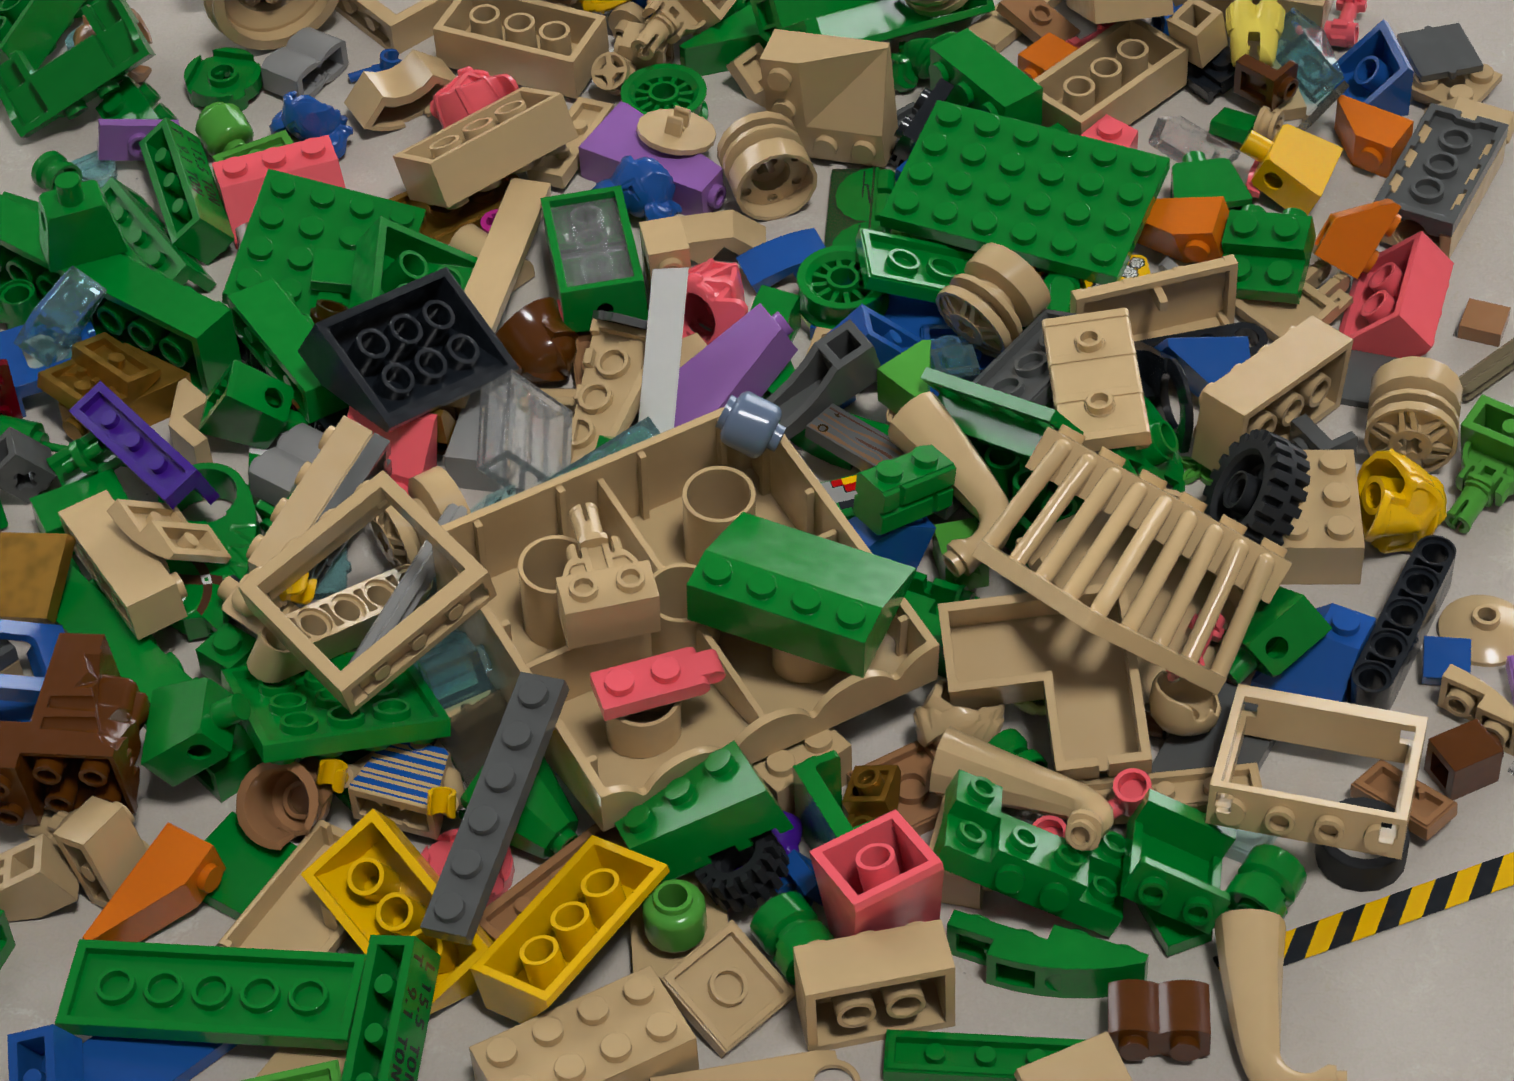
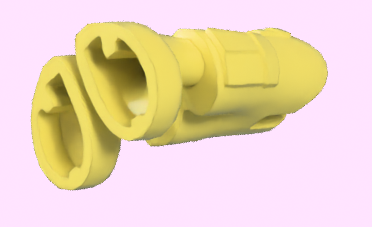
M1234 0L1226 8L1225 27L1230 38V55L1233 67H1235L1236 61L1244 54L1249 55L1251 46L1248 45V41H1259L1260 46H1257L1259 61L1273 68L1278 41L1282 36L1285 20V10L1278 3V0H1260V3L1257 5L1253 4L1252 0Z

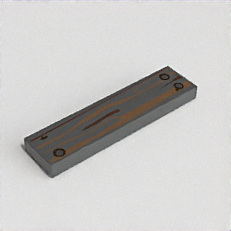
M833 403L806 425V438L862 471L877 466L883 460H892L906 454L890 442L888 435ZM953 496L952 506L933 513L947 520L963 504Z

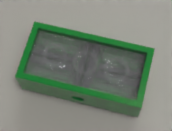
M621 185L540 198L546 241L563 322L575 332H589L593 310L614 312L647 321L648 310L644 278Z

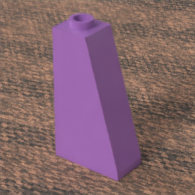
M620 101L578 147L581 177L596 183L604 179H610L624 156L631 155L634 160L642 157L657 160L673 177V184L676 185L673 201L680 204L682 207L681 214L683 215L713 212L715 209H719L725 200L726 187L723 183V168L701 153L677 156L662 153L647 146L640 140L636 131L639 119L644 114L628 103Z
M759 303L680 367L674 428L725 407L731 395L738 398L741 393L750 391L760 397L763 396L798 351L788 337L794 330L778 311L771 316L762 304Z

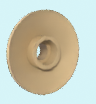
M1470 595L1459 598L1447 605L1442 611L1438 621V636L1471 639V665L1480 667L1506 665L1507 656L1514 655V605L1502 598L1490 595Z

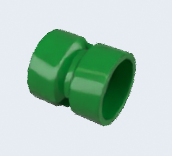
M1269 844L1255 845L1239 867L1238 874L1225 889V892L1231 895L1230 905L1225 912L1238 909H1260L1279 914L1284 919L1288 913L1286 907L1291 906L1306 884L1307 874L1303 865L1296 857L1280 847Z
M785 892L771 898L759 908L750 924L752 935L769 956H774L772 962L791 985H795L793 947L805 945L814 940L835 939L822 921H818V915L799 892Z

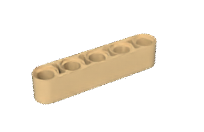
M410 564L395 567L290 612L286 616L328 659H332L360 646ZM433 580L430 583L427 590L425 591L421 600L417 604L414 611L423 603H425L432 589ZM263 625L247 660V668L250 673L263 682L276 683L307 670L271 631Z

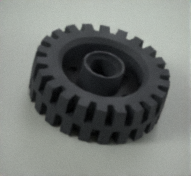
M1254 429L1251 430L1250 434H1243L1240 436L1239 443L1234 441L1229 446V455L1223 454L1218 461L1220 464L1219 470L1213 469L1210 478L1213 479L1212 484L1206 485L1203 491V495L1207 498L1202 502L1208 504L1204 513L1217 521H1220L1223 514L1243 524L1248 527L1244 536L1258 544L1266 537L1282 546L1284 544L1282 536L1284 534L1288 536L1294 529V526L1291 524L1293 518L1299 519L1302 510L1298 508L1299 503L1306 502L1308 492L1303 490V488L1310 485V475L1306 474L1310 470V462L1306 460L1308 457L1306 452L1293 442L1267 430Z

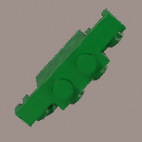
M99 0L93 5L86 4L80 8L96 35L92 34L37 71L33 69L22 51H14L9 54L11 58L0 65V99L12 125L21 138L30 137L59 117L65 118L67 116L68 120H71L81 115L89 108L86 103L98 95L100 99H104L113 92L118 91L121 88L119 82L128 77L127 73L156 55L138 27L139 21L126 0Z
M959 769L945 792L942 823L933 850L943 862L944 870L1110 938L1123 919L1124 897L1120 896L1126 838L1117 832L1109 831L1101 838L1096 849L1091 851L1077 850L1067 844L1065 838L1001 812L1003 787L992 783L985 777L975 776Z

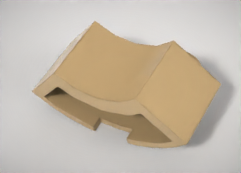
M412 49L403 61L390 69L379 72L363 71L344 103L364 129L373 131L399 130L406 128L405 122L423 114L430 117L432 114L429 109L433 95L456 76L442 59Z

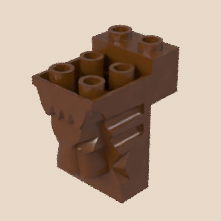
M59 633L30 722L0 721V824L11 827L19 825L40 826L44 810L71 812L80 808L91 796L112 803L118 801L125 805L132 814H136L140 767L135 764L141 749L139 733L148 719L150 702L147 695L139 691L135 681L120 676L105 634Z

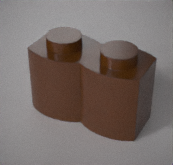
M1139 979L1118 980L1108 983V1033L1120 1057L1128 1061H1140L1146 1057L1162 1055L1177 1061L1188 1062L1210 1055L1209 984L1195 980H1172L1158 984Z

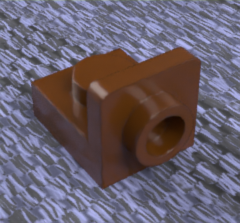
M1244 54L1235 64L1233 92L1261 107H1269L1272 112L1284 101H1289L1295 95L1299 84L1297 80L1298 63L1289 60L1276 70Z

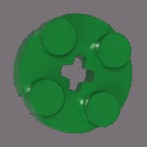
M231 47L212 50V57L202 60L201 55H199L187 65L184 71V81L190 103L194 107H206L215 102L233 103L243 111L249 106V100L259 93L263 85L260 64L254 61V56L250 52L243 49Z

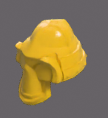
M1394 449L1377 451L1363 462L1357 475L1364 542H1370L1384 554L1400 551L1412 552L1416 543L1425 536L1433 535L1436 528L1447 517V499L1444 485L1437 477L1428 474L1420 465L1405 455L1395 452Z

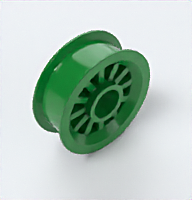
M671 63L646 66L632 73L621 87L622 102L628 103L644 115L647 112L658 109H674L675 105L690 109L692 113L704 117L706 120L708 119V107L704 101L707 95L706 83L698 72L689 67Z
M836 245L820 249L810 254L798 269L797 284L800 289L798 293L801 303L800 313L806 321L815 327L833 329L861 304L882 316L885 315L888 309V293L864 288L856 246Z

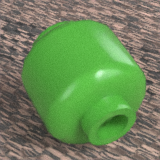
M215 102L206 106L199 114L195 127L198 138H200L201 143L211 158L218 153L252 142L254 137L253 129L245 115L233 103Z
M680 879L664 880L642 902L645 935L650 943L659 950L670 953L685 952L696 947L704 938L707 930L705 897L699 888L689 881Z

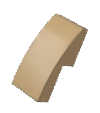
M1450 664L1442 675L1437 706L1448 710L1455 716L1463 717L1470 721L1477 718L1489 733H1493L1498 737L1504 752L1514 756V707L1488 684L1467 671Z

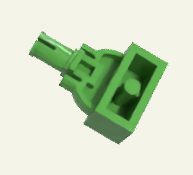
M1483 394L1461 423L1462 469L1456 476L1455 483L1458 490L1462 492L1450 510L1446 512L1445 522L1450 528L1455 530L1459 523L1462 522L1459 532H1469L1483 508L1493 505L1494 498L1495 505L1500 507L1508 496L1514 495V407Z

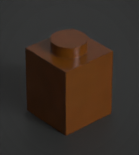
M1476 718L1429 738L1424 770L1446 797L1456 800L1499 780L1504 750L1498 737L1493 733H1489Z

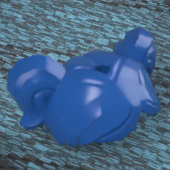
M296 91L287 92L283 96L282 110L273 117L269 125L271 135L286 130L289 136L292 134L301 141L329 135L339 160L346 152L347 138L353 134V128L346 125L348 117L341 115L340 110H334L333 106L321 103L310 95H299L296 97Z
M631 155L624 156L620 164L617 165L612 177L601 180L591 189L621 185L627 212L633 216L645 219V221L672 217L682 212L680 204L673 201L676 187L673 184V177L670 176L667 169L653 158L642 157L634 160Z

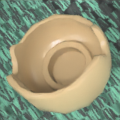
M1164 670L1159 672L1153 679L1149 695L1150 712L1155 722L1163 731L1178 736H1195L1206 733L1216 726L1221 713L1218 695L1181 677L1174 681H1168V674Z

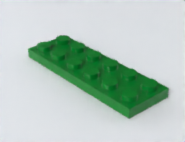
M79 939L55 1025L73 1035L347 1050L366 954Z

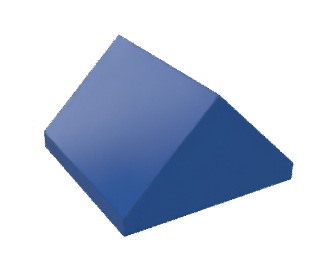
M1383 19L1325 72L1338 97L1342 94L1399 116L1409 115L1414 71L1389 23Z

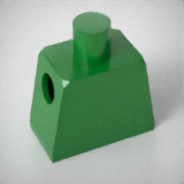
M1191 151L1184 155L1181 163H1175L1172 166L1170 198L1224 196L1229 211L1230 209L1241 210L1243 206L1252 204V196L1231 161L1227 158L1206 160L1203 152Z
M63 172L54 180L56 189L44 192L38 197L40 245L50 273L128 252L118 222L97 181L88 180L81 182L77 173Z
M234 359L206 396L199 431L209 436L259 449H267L279 433L283 434L300 423L307 425L309 423L300 412L290 409L294 395L292 386Z
M1279 586L1269 604L1260 599L1227 678L1237 686L1254 670L1274 678L1324 637L1332 627L1303 594Z
M206 677L154 689L152 691L141 765L173 787L226 758L232 751L235 725L250 717L251 708L248 700L241 693L231 694L214 680Z

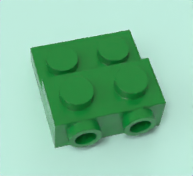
M1254 204L1245 205L1241 210L1230 209L1221 245L1223 256L1233 254L1238 262L1236 298L1300 303L1316 239L1312 216H1307L1303 210L1298 208H1286L1282 214L1269 213L1262 207Z

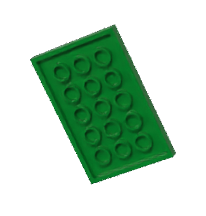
M937 100L880 214V226L976 252L984 244L991 242L1000 244L1016 252L1033 267L1102 285L1120 281L1170 169V158Z

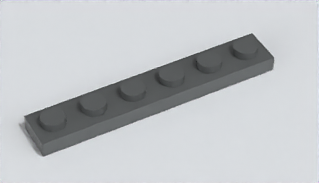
M520 672L420 928L425 936L471 946L568 695L569 687L565 680Z

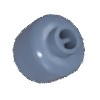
M750 391L741 393L738 398L731 395L715 426L721 430L720 439L722 443L754 459L762 456L766 448L775 452L787 428L779 424L782 417L781 408Z

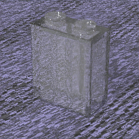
M511 369L481 388L476 469L514 494L570 472L573 411Z

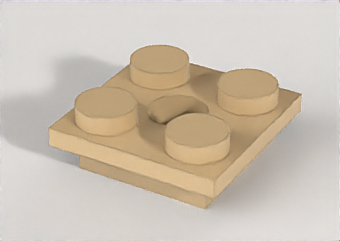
M1484 63L1483 71L1459 75L1455 79L1443 78L1420 82L1415 74L1413 76L1411 96H1413L1414 101L1429 106L1430 103L1439 104L1457 96L1482 102L1502 81L1503 74L1494 71L1490 65Z

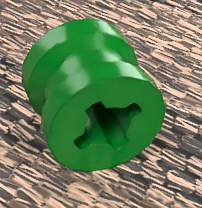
M48 151L40 155L31 171L32 181L40 188L46 189V191L56 189L54 180L63 172L77 173L81 182L83 175L78 166L68 162L57 151Z

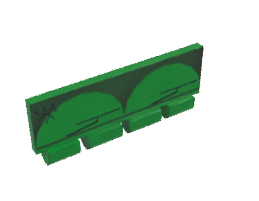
M880 167L832 169L825 247L836 245L856 246L855 238L859 228L891 234V229L880 226V214L895 186L894 171L880 169Z

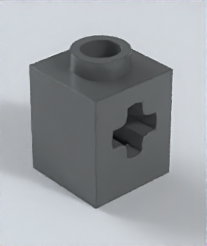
M9 427L0 436V489L29 504V498L37 496L41 491H45L56 477L55 472L46 460L52 456L51 449L18 430Z

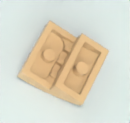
M117 499L107 510L114 522L135 543L162 558L225 564L232 558L208 524L188 523L177 506L172 509L166 503Z

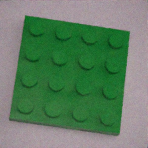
M268 169L223 290L222 303L228 305L227 295L273 278L283 291H289L292 294L297 308L303 315L308 314L310 316V309L314 308L317 301L321 299L339 302L349 309L350 293L310 289L314 249L324 248L355 252L356 242L380 216L421 233L426 209Z
M356 651L345 652L329 660L341 671L348 665ZM414 664L353 714L308 669L276 683L258 680L250 673L247 666L221 669L222 687L231 694L241 693L250 704V717L241 723L263 763L270 762L276 765H286L293 763L297 758L310 756L334 758L340 756L345 751L359 749L381 751L393 744L407 742L428 744L435 741L436 738L451 736L450 717Z

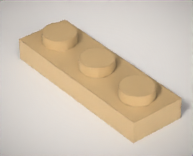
M578 97L569 109L578 137L566 143L567 148L561 153L553 156H543L533 161L534 166L527 170L528 180L551 183L553 187L564 189L580 167L578 147L614 109V104Z

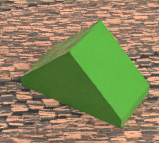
M921 340L877 368L878 401L895 414L911 399L921 393L930 391L931 386L920 378L926 367L931 368V340Z

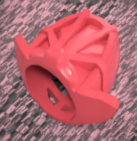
M467 66L459 69L457 72L458 76L433 95L429 110L432 116L440 121L444 129L514 92L519 87L516 80L506 73L490 76L485 70L473 69Z
M713 258L691 267L688 271L682 338H685L697 332L705 343L709 345L748 313L738 264L735 262L714 261ZM700 323L703 324L704 326H706L707 328L711 329L712 331L710 332V331L704 329V328H703L702 326H700L699 324H700Z

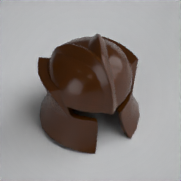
M553 297L541 298L524 306L509 318L495 334L519 366V370L514 373V376L521 386L527 387L532 383L538 385L562 381L570 376L571 366L577 353L576 340L580 334L573 331L563 322L557 300Z

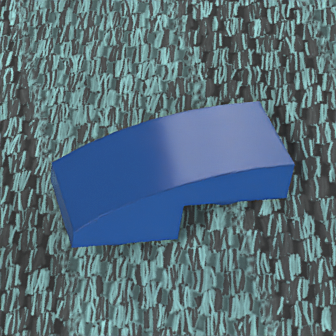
M815 228L792 232L762 243L736 257L752 288L758 293L761 285L770 287L792 273L797 279V272L801 263L810 254L826 247Z

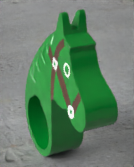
M198 463L193 466L220 495L219 499L231 501L233 504L226 511V515L218 520L208 523L206 520L188 521V523L208 524L232 558L226 564L166 559L170 570L169 574L173 572L178 573L188 594L187 597L182 599L188 617L169 625V627H173L187 635L188 640L206 636L210 637L224 623L232 619L222 611L224 601L217 595L218 588L221 582L230 575H235L242 579L244 575L249 573L248 558L246 557L247 550L258 534L262 535L250 489L237 471L219 463ZM193 489L177 507L182 512L191 504L204 499ZM158 496V502H160V503H165V502Z

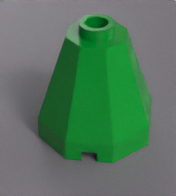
M543 757L510 845L546 859L551 858L578 837L576 831L579 820L545 757ZM483 766L460 798L461 805L465 808L464 810H459V818L461 820L464 817Z

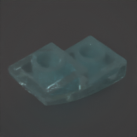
M945 335L931 340L932 369L956 377L980 375V367L973 344H968V340L963 336Z

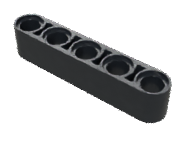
M1430 535L1421 538L1416 543L1353 668L1348 703L1384 710L1391 709L1423 644L1424 636H1427L1451 587L1456 548L1449 539L1443 536Z

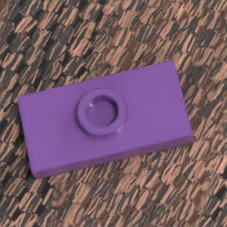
M99 119L98 160L145 161L139 142L163 119ZM171 120L180 126L179 120Z

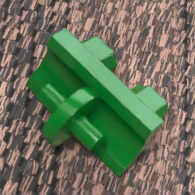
M90 432L79 439H75L67 447L46 459L57 475L61 486L111 468L116 470L124 465Z

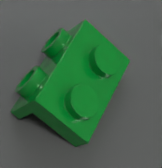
M129 76L119 84L121 88L118 91L104 98L95 108L102 119H164L166 117L170 120H177L176 116L164 104L158 103L161 96L147 82H143L140 86Z

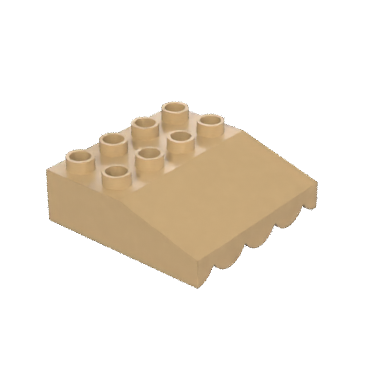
M724 407L441 525L489 572L497 596L457 629L506 704L508 705L520 672L566 681L569 692L544 757L603 832L615 827L614 823L623 818L632 808L643 804L666 788L672 780L683 776L706 760L712 752L723 748L733 740H735L750 763L753 764L773 753L784 750L938 678L940 644L905 597L864 678L687 619L686 584L704 551L742 512L872 553L785 434L775 452L766 448L762 456L755 459L722 443L720 439L721 430L715 426ZM585 503H594L599 511L603 532L607 534L610 551L612 552L611 536H618L622 548L630 552L638 561H650L660 596L661 631L568 650L558 614L556 578L562 577L568 562L566 557L568 545H575L577 556L580 558L573 525L569 519V511L572 507L581 504L584 519L586 520L588 515ZM432 545L437 591H439L458 576L460 572ZM685 647H694L696 652L708 649L717 651L726 676L722 681L711 684L710 690L706 694L604 721L590 684V673Z

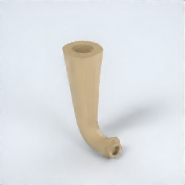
M929 391L911 399L897 412L890 422L888 437L890 442L904 453H909L918 446L932 444L950 459L957 468L955 484L952 485L954 489L953 496L979 520V526L971 537L952 540L946 546L947 552L941 557L952 574L957 577L963 573L969 576L982 564V562L972 556L980 540L984 538L1008 506L1009 501L987 464L937 396ZM1011 532L1004 540V542L1001 544V546L998 548L999 550H1002L1005 547L1010 538Z
M953 727L947 728L942 735L931 771L929 787L931 794L944 796L948 785L960 769L975 776L985 777L992 783L1003 787L1002 806L1047 816L1052 815L1068 820L1065 840L1067 844L1077 850L1091 851L1096 849L1101 838L1110 831L1114 823L1113 808L1098 792L1087 785L993 746Z
M1238 909L1222 913L1215 920L1214 926L1220 974L1238 1055L1249 1080L1347 1081V1071L1337 1070L1336 1065L1327 1064L1316 1072L1301 1073L1288 1067L1280 1055L1283 963L1286 936L1285 920L1279 914L1260 909Z

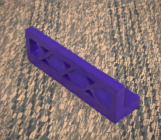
M101 381L69 410L76 420L172 509L193 489L210 505L220 497L189 461Z

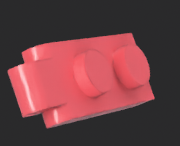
M685 647L590 673V684L603 719L608 721L704 695L710 690V685L722 681L726 673L716 650L708 649L696 652L694 647Z

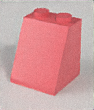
M896 809L809 851L829 930L835 939L853 936L868 930L880 931L901 927L915 921L928 922L940 919L944 876L943 862Z

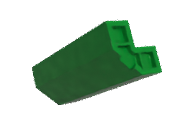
M750 0L760 36L767 43L774 29L886 42L995 11L993 0H968L962 7L952 13L937 17L919 15L908 7L905 0Z

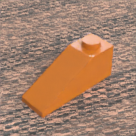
M1224 196L1157 198L1137 243L1184 263H1200L1222 258L1223 249L1221 242L1229 215V209Z
M168 822L83 935L82 939L141 942L197 908L206 895L218 887L223 872L226 869L214 845Z

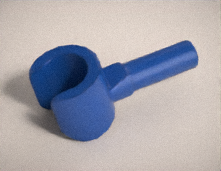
M396 49L383 50L380 53V64L371 65V67L349 73L350 83L356 82L363 71L379 72L394 67L402 61L398 59L399 52Z

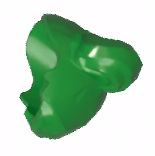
M950 31L934 39L916 38L908 42H899V53H891L894 89L901 93L909 92L916 87L919 78L930 79V47L956 34V32Z

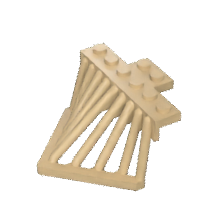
M1062 424L1058 431L1047 427L1025 466L1033 471L984 538L980 540L972 556L1085 630L1218 695L1229 675L1260 599L1268 604L1271 602L1292 565V562L1285 559L1289 550L1266 537L1263 538L1260 544L1244 536L1248 527L1223 514L1220 521L1213 519L1204 513L1208 504L1184 491L1179 498L1164 490L1168 484L1167 481L1145 469H1142L1138 476L1122 468L1126 459L1102 446L1097 454L1082 445L1086 436ZM1051 481L1058 485L1057 490L1011 554L1007 555L998 548L1046 484ZM1074 496L1085 500L1037 571L1034 572L1025 566ZM1102 510L1110 514V518L1063 590L1052 584V581L1099 512ZM1129 525L1137 530L1091 606L1088 607L1080 602L1079 598L1125 527ZM1156 540L1164 546L1122 622L1119 624L1107 618L1152 541ZM1182 555L1188 558L1190 563L1152 638L1149 639L1139 634L1138 631L1179 556ZM1209 570L1216 574L1217 577L1183 651L1179 654L1168 647L1206 571ZM1233 585H1236L1244 591L1211 669L1199 664L1198 661Z

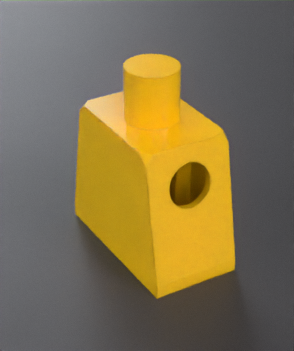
M1284 124L1272 141L1251 130L1240 151L1260 162L1251 179L1252 184L1284 209L1298 208L1308 215L1322 196L1343 148L1292 125Z

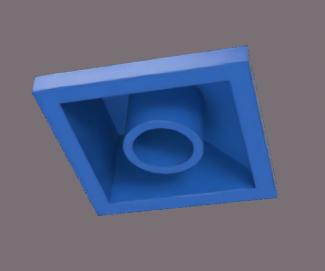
M1334 603L1316 608L1332 629L1280 675L1273 678L1256 671L1250 686L1346 703L1349 697L1353 668L1375 626L1376 618Z

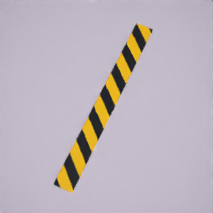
M1514 852L1286 931L1283 967L1514 885ZM1215 956L1212 960L1220 972L1218 956Z

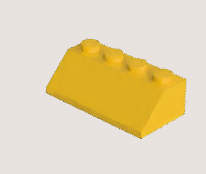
M374 808L371 809L301 873V876L364 954H367L370 935L416 936L441 956L430 1014L468 997L478 990L470 968L494 942L480 925L477 928L471 946L424 935L420 926L440 877L390 818Z
M592 835L470 968L485 1007L519 1023L528 1021L549 1008L670 872L668 865Z

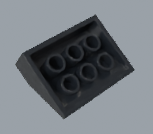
M447 267L315 323L298 349V353L323 387L385 432L392 431L506 378L519 370L517 363Z

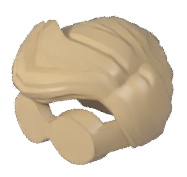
M940 679L930 691L923 705L915 708L913 713L917 741L924 748L930 744L937 748L945 730L953 727L988 743L1002 729L1005 720L1003 718L1005 705L1000 703L999 705L978 708L953 706L950 704L948 683Z

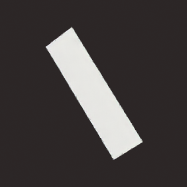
M689 267L652 269L637 443L674 428Z

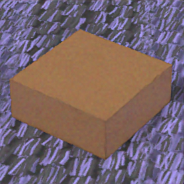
M1469 298L1459 324L1457 338L1499 347L1509 321L1511 307Z

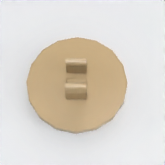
M675 105L674 109H658L647 112L640 117L636 130L640 140L647 146L662 153L677 156L696 155L706 152L714 146L716 131L709 121L692 113L690 109Z

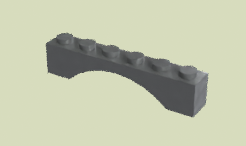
M851 319L813 344L804 360L791 376L766 399L781 408L782 417L779 424L787 427L784 434L788 440L806 429V425L832 403L839 407L877 381V368L881 365L875 348Z

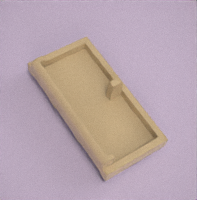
M1231 254L1222 256V258L1187 266L1173 267L1169 270L1139 277H1129L1108 284L1072 290L1070 295V313L1083 314L1127 308L1134 341L1233 324L1238 262L1234 255Z
M1118 308L1042 320L1054 408L1084 432L1083 435L1086 436V439L1082 445L1094 452L1100 451L1102 446L1107 449L1135 446L1136 450L1148 448L1152 444L1151 432L1128 309Z
M319 820L216 946L336 953L349 934L301 876V873L347 831L324 820Z

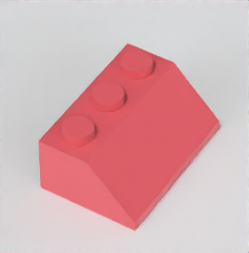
M329 135L308 138L304 141L271 147L263 151L230 157L226 160L212 163L216 186L235 237L234 244L236 249H238L235 229L249 222L268 169L345 188L339 161Z
M1423 231L1380 252L1376 263L1369 273L1365 274L1362 272L1358 279H1353L1349 293L1353 297V303L1344 311L1339 328L1340 332L1354 339L1352 350L1395 358L1420 357L1426 354L1434 345V338L1439 319L1442 315V307L1454 263Z

